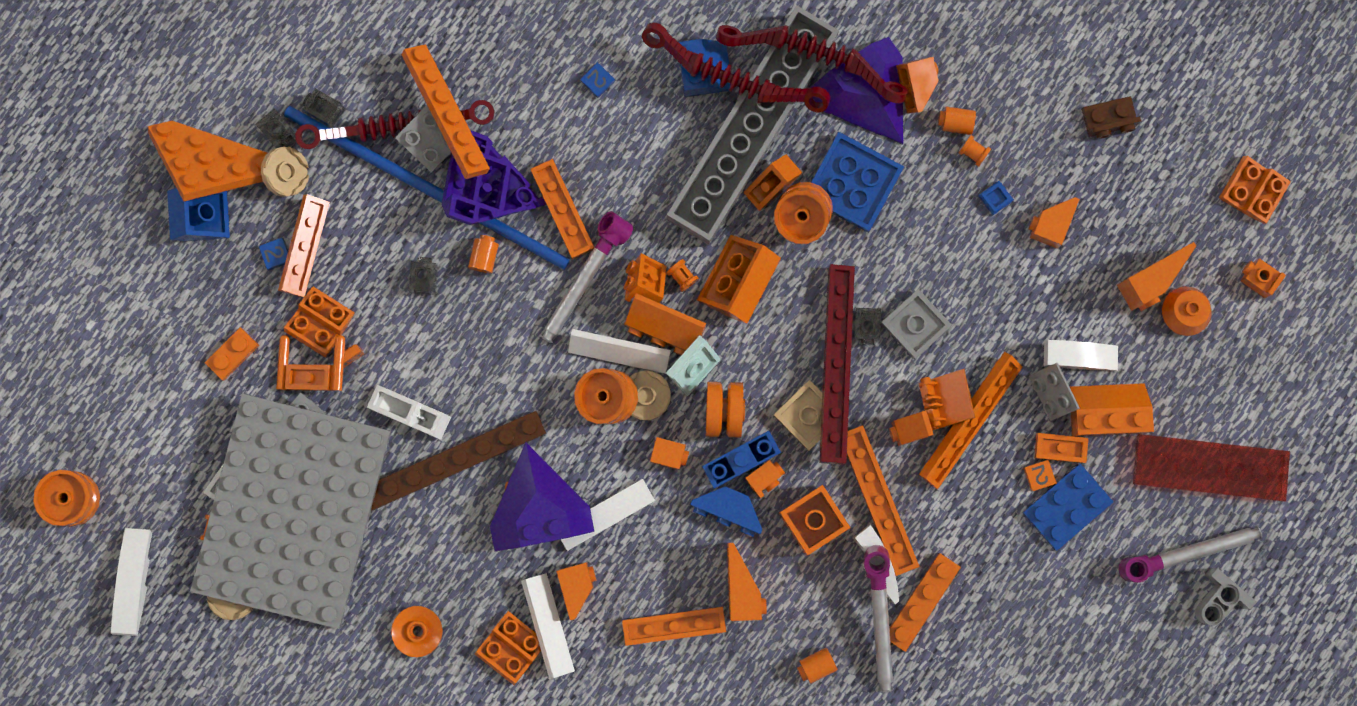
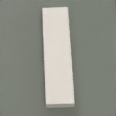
M572 329L568 353L666 374L671 350Z
M641 479L592 507L590 510L595 532L561 539L566 550L569 551L654 502L655 499L644 480Z
M547 573L522 580V586L549 679L574 672Z

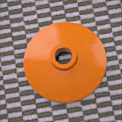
M412 606L401 611L396 616L391 629L392 640L397 649L410 657H423L432 653L440 644L443 634L442 624L437 614L423 606ZM416 626L422 628L423 633L421 636L414 634Z

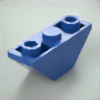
M767 431L703 465L702 468L715 489L775 457L781 451L770 431Z
M725 486L691 501L690 505L694 507L693 512L707 517L708 513L718 517L716 522L728 527L732 523L741 527L740 532L754 537L755 533L760 535L763 530L749 496Z

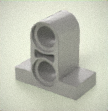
M1210 568L1204 576L1215 585L1196 607L1195 616L1200 623L1215 626L1225 619L1236 604L1243 609L1251 610L1257 601L1218 568ZM1224 588H1228L1230 591V597L1227 601H1224L1221 597V592ZM1208 607H1211L1214 611V617L1211 620H1207L1205 617V611Z

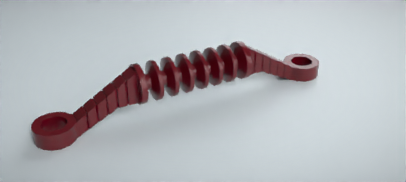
M659 23L647 24L642 33V40L647 46L654 49L664 47L687 69L692 77H696L699 72H702L701 80L705 81L710 75L712 85L718 79H720V88L730 83V92L738 86L740 96L746 90H748V99L758 94L757 103L761 104L768 101L804 102L809 110L817 113L825 111L830 103V94L821 87L803 89L781 88L770 83L768 79L760 85V76L757 75L753 81H750V72H747L742 78L740 77L741 69L738 68L732 74V65L730 64L725 70H722V61L713 66V57H710L704 63V54L687 51ZM650 33L657 34L660 39L652 37ZM812 97H818L822 102H816Z
M729 25L718 27L716 40L723 45L735 47L765 43L781 50L785 44H788V53L794 47H797V56H800L805 50L807 51L806 59L808 60L813 54H816L817 63H819L822 57H826V66L832 60H835V69H838L842 63L845 64L844 72L861 75L884 99L890 102L903 103L908 93V90L902 84L892 81L885 82L855 48H852L848 54H846V45H843L837 51L836 42H833L828 48L826 47L827 39L824 38L820 44H817V35H814L808 41V32H804L801 38H799L798 29H795L790 35L788 34L789 26L787 25L751 31L750 33H741L740 30Z
M486 100L475 101L469 109L460 110L465 120L471 119L479 125L490 123L495 116L493 105ZM480 105H485L489 109V115L484 120L478 119L475 115V110ZM410 110L408 118L405 119L403 113L399 112L398 120H395L393 114L389 113L388 121H385L383 115H379L378 123L375 122L373 116H369L368 124L360 117L358 118V125L319 130L314 125L305 124L297 129L295 139L300 147L314 149L322 140L360 136L361 141L366 142L367 135L370 134L373 141H376L377 133L380 132L382 138L386 139L387 131H390L392 137L395 138L397 130L401 132L415 116L412 110ZM308 129L312 130L315 134V140L311 144H306L302 140L303 132Z

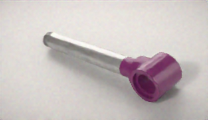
M613 211L607 212L601 218L598 224V236L601 238L545 326V333L543 336L540 335L545 341L553 343L551 340L554 335L557 336L613 245L616 247L622 245L630 238L633 225Z
M1255 526V529H1242L1152 557H1148L1146 554L1138 557H1127L1119 564V574L1127 582H1144L1149 577H1152L1155 571L1253 543L1254 539L1257 538L1261 540L1262 532L1258 526ZM1133 563H1136L1139 567V572L1135 577L1130 573V566Z
M873 545L864 553V567L866 577L871 580L877 679L881 685L878 690L880 692H891L894 688L891 687L893 673L886 577L889 576L890 557L886 548L880 545ZM874 556H880L884 559V562L881 565H873L870 559Z

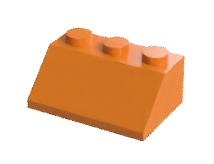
M730 235L697 301L732 319L747 324L781 257L762 244Z
M637 293L634 296L624 324L626 328H629V334L641 338L642 335L652 338L651 343L662 348L665 345L675 348L673 352L680 356L699 335L703 336L706 328V323Z
M1145 383L1070 386L1080 409L1071 412L1072 436L1147 434L1154 432L1153 407Z

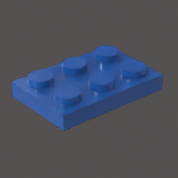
M1080 463L1022 513L1055 551H1058L1109 507L1113 500Z

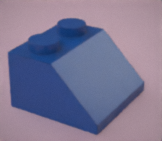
M697 39L679 42L687 51L704 54V63L710 57H713V66L722 61V70H725L729 65L727 46L718 41ZM680 64L684 97L729 91L730 83L720 88V79H718L712 85L710 75L705 81H702V72H699L696 77H692L687 69Z
M177 188L167 191L170 240L201 241L230 238L227 191L184 202Z

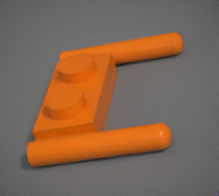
M287 335L280 337L276 390L342 391L345 351L344 336L338 335L335 337L333 365L288 364L290 338Z

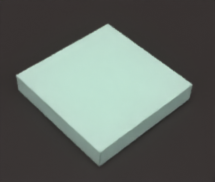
M699 335L666 374L688 396L716 366L720 358L708 342Z

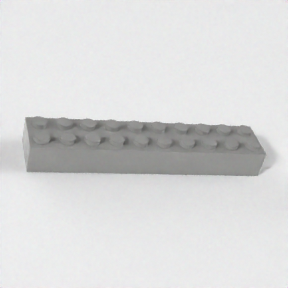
M797 5L785 25L789 26L788 34L791 35L795 29H798V37L801 38L804 32H808V41L814 35H817V44H820L825 38L827 39L826 47L828 48L835 42L839 30ZM785 44L781 50L771 46L750 81H753L758 75L760 76V85L768 79L770 83L781 88H807L825 57H822L819 63H817L816 54H813L808 60L806 59L807 51L805 50L800 56H797V47H794L788 53V44ZM746 90L737 100L667 213V220L707 245H710L794 109L797 101H768L760 104L757 103L758 94L748 99V90Z

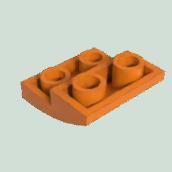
M1243 156L1219 198L1247 216L1267 224L1291 181L1272 168L1266 169L1251 157Z
M313 286L299 303L298 310L284 326V332L326 358L335 346V337L343 334L355 312Z
M508 611L478 648L475 655L511 684L515 685L539 655L541 648L536 632Z

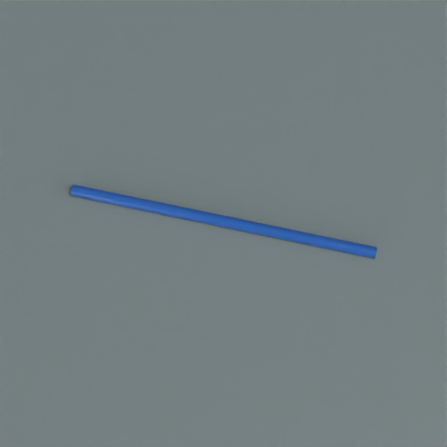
M291 106L284 113V117L300 126L310 124L316 126L319 130L332 129ZM348 137L327 139L331 143L442 203L444 190ZM498 219L479 223L563 270L566 269L570 262L569 258Z

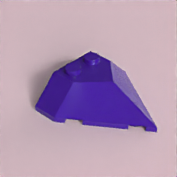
M889 37L871 43L859 51L860 55L870 64V67L885 82L892 81L900 84L896 65L903 64V57ZM842 63L838 69L834 67L810 87H821L830 94V103L823 112L842 118L844 121L878 135L886 136L903 145V103H893L884 99L861 75L844 72L845 64ZM812 97L814 101L822 102L820 98Z
M470 130L490 169L487 174L465 179L452 155L449 161L441 204L446 216L459 222L473 225L545 206V200L542 197L538 198L529 188L531 184L506 156L502 157L492 146L494 143L489 137Z
M525 442L490 525L494 552L595 532L590 506Z

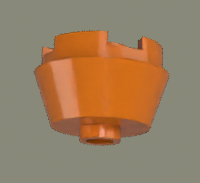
M1184 286L1174 289L1166 296L1162 305V316L1166 325L1173 332L1183 336H1192L1202 332L1208 326L1212 316V308L1209 299L1203 292L1193 287Z

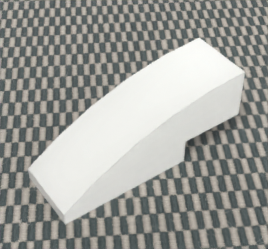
M1047 340L1044 342V367L1058 363L1060 368L1118 371V346L1090 342Z
M379 385L376 386L367 408L440 440L451 419L450 416Z
M868 525L853 537L864 553L873 545L884 547L871 525ZM874 556L870 559V562L873 565H881L884 559L880 556ZM890 560L889 576L886 577L887 598L892 604H896L899 602L898 585Z

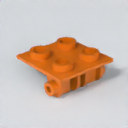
M964 369L930 379V377L920 379L919 388L924 410L927 411L932 430L976 418Z

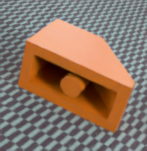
M934 57L921 58L896 65L900 84L908 90L904 101L907 113L922 112L939 81L937 76L938 66L934 62Z
M785 154L772 162L743 193L760 211L788 188L802 174V171Z
M1074 197L1043 210L1038 217L1033 216L1029 225V230L1032 231L1030 238L1054 248H1059L1063 244L1080 199Z
M926 410L891 422L892 427L889 428L892 441H897L898 446L934 435Z
M587 562L557 571L570 620L577 618L594 587L593 582L597 581L593 566L588 567Z

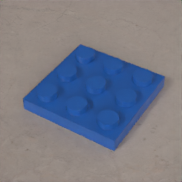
M838 132L811 183L821 186L829 194L834 215L869 233L904 166Z

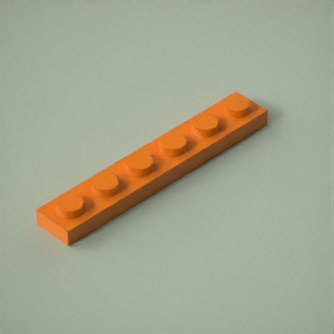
M426 44L404 49L401 55L464 178L469 179L487 174L490 168Z
M1004 352L972 397L971 400L976 418L953 424L919 473L934 488L938 489L1022 369L1023 366L1011 354Z
M862 425L849 430L847 457L878 535L889 553L895 576L916 569L920 566L865 429Z

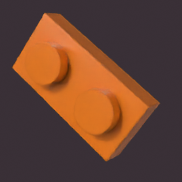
M240 327L205 364L221 380L225 381L260 345Z
M1036 433L1035 459L1087 463L1088 438Z

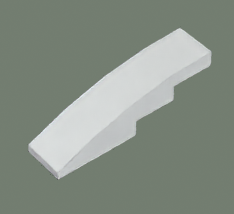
M125 528L113 601L111 634L138 636L147 591L145 582L150 561L148 559V552L152 538L151 530Z

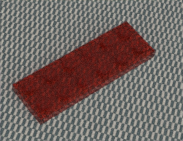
M1138 434L1133 485L1286 502L1290 451Z

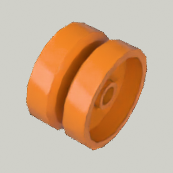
M799 182L790 186L782 194L774 211V222L779 233L785 239L796 244H808L818 240L825 233L833 214V205L829 194L821 186L811 182Z
M606 368L593 369L585 373L578 381L574 392L575 405L579 413L587 421L596 424H619L627 420L636 409L638 402L637 387L633 379L624 372Z
M707 382L706 437H719L722 430V422H726L728 438H741L742 424L745 420L743 383L730 382L727 387V398H723L721 382Z
M57 470L48 473L39 481L34 490L33 502L36 512L44 521L52 525L78 526L86 523L95 515L99 507L100 493L97 484L88 475L76 471Z

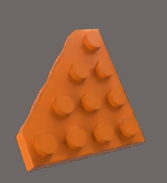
M175 121L148 126V134L183 202L263 182L261 166L267 152Z

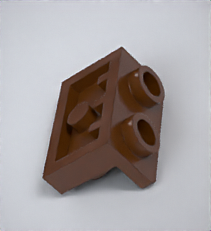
M1131 96L1086 106L1081 109L1088 137L1096 136L1097 139L1109 137L1112 135L1111 132L1120 130L1121 134L1132 132L1142 122L1141 117H1136Z

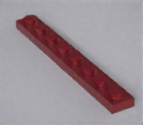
M835 264L828 266L819 463L845 465L847 461L855 266Z

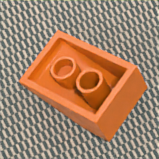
M1194 242L1117 284L1131 311L1136 308L1143 311L1160 302L1158 296L1164 294L1196 248Z
M727 543L729 619L731 621L762 620V614H767L766 599L761 598V593L735 544Z

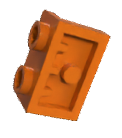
M642 253L635 261L631 260L626 268L628 276L624 284V290H626L625 300L630 302L637 293L660 303L664 297L667 266Z

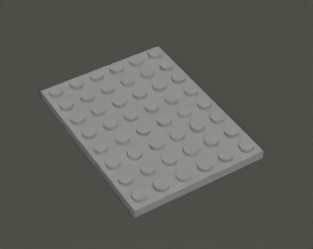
M242 394L190 592L340 629L391 431Z

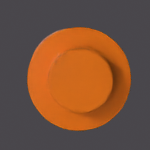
M946 106L944 111L939 112L938 125L942 126V131L972 135L976 111Z
M480 235V239H474L468 264L469 269L492 274L499 246L498 243L494 242V237Z
M827 647L800 660L801 666L797 667L803 682L808 680L810 684L838 670Z

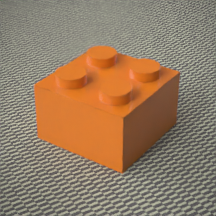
M823 485L779 512V515L806 556L851 528Z

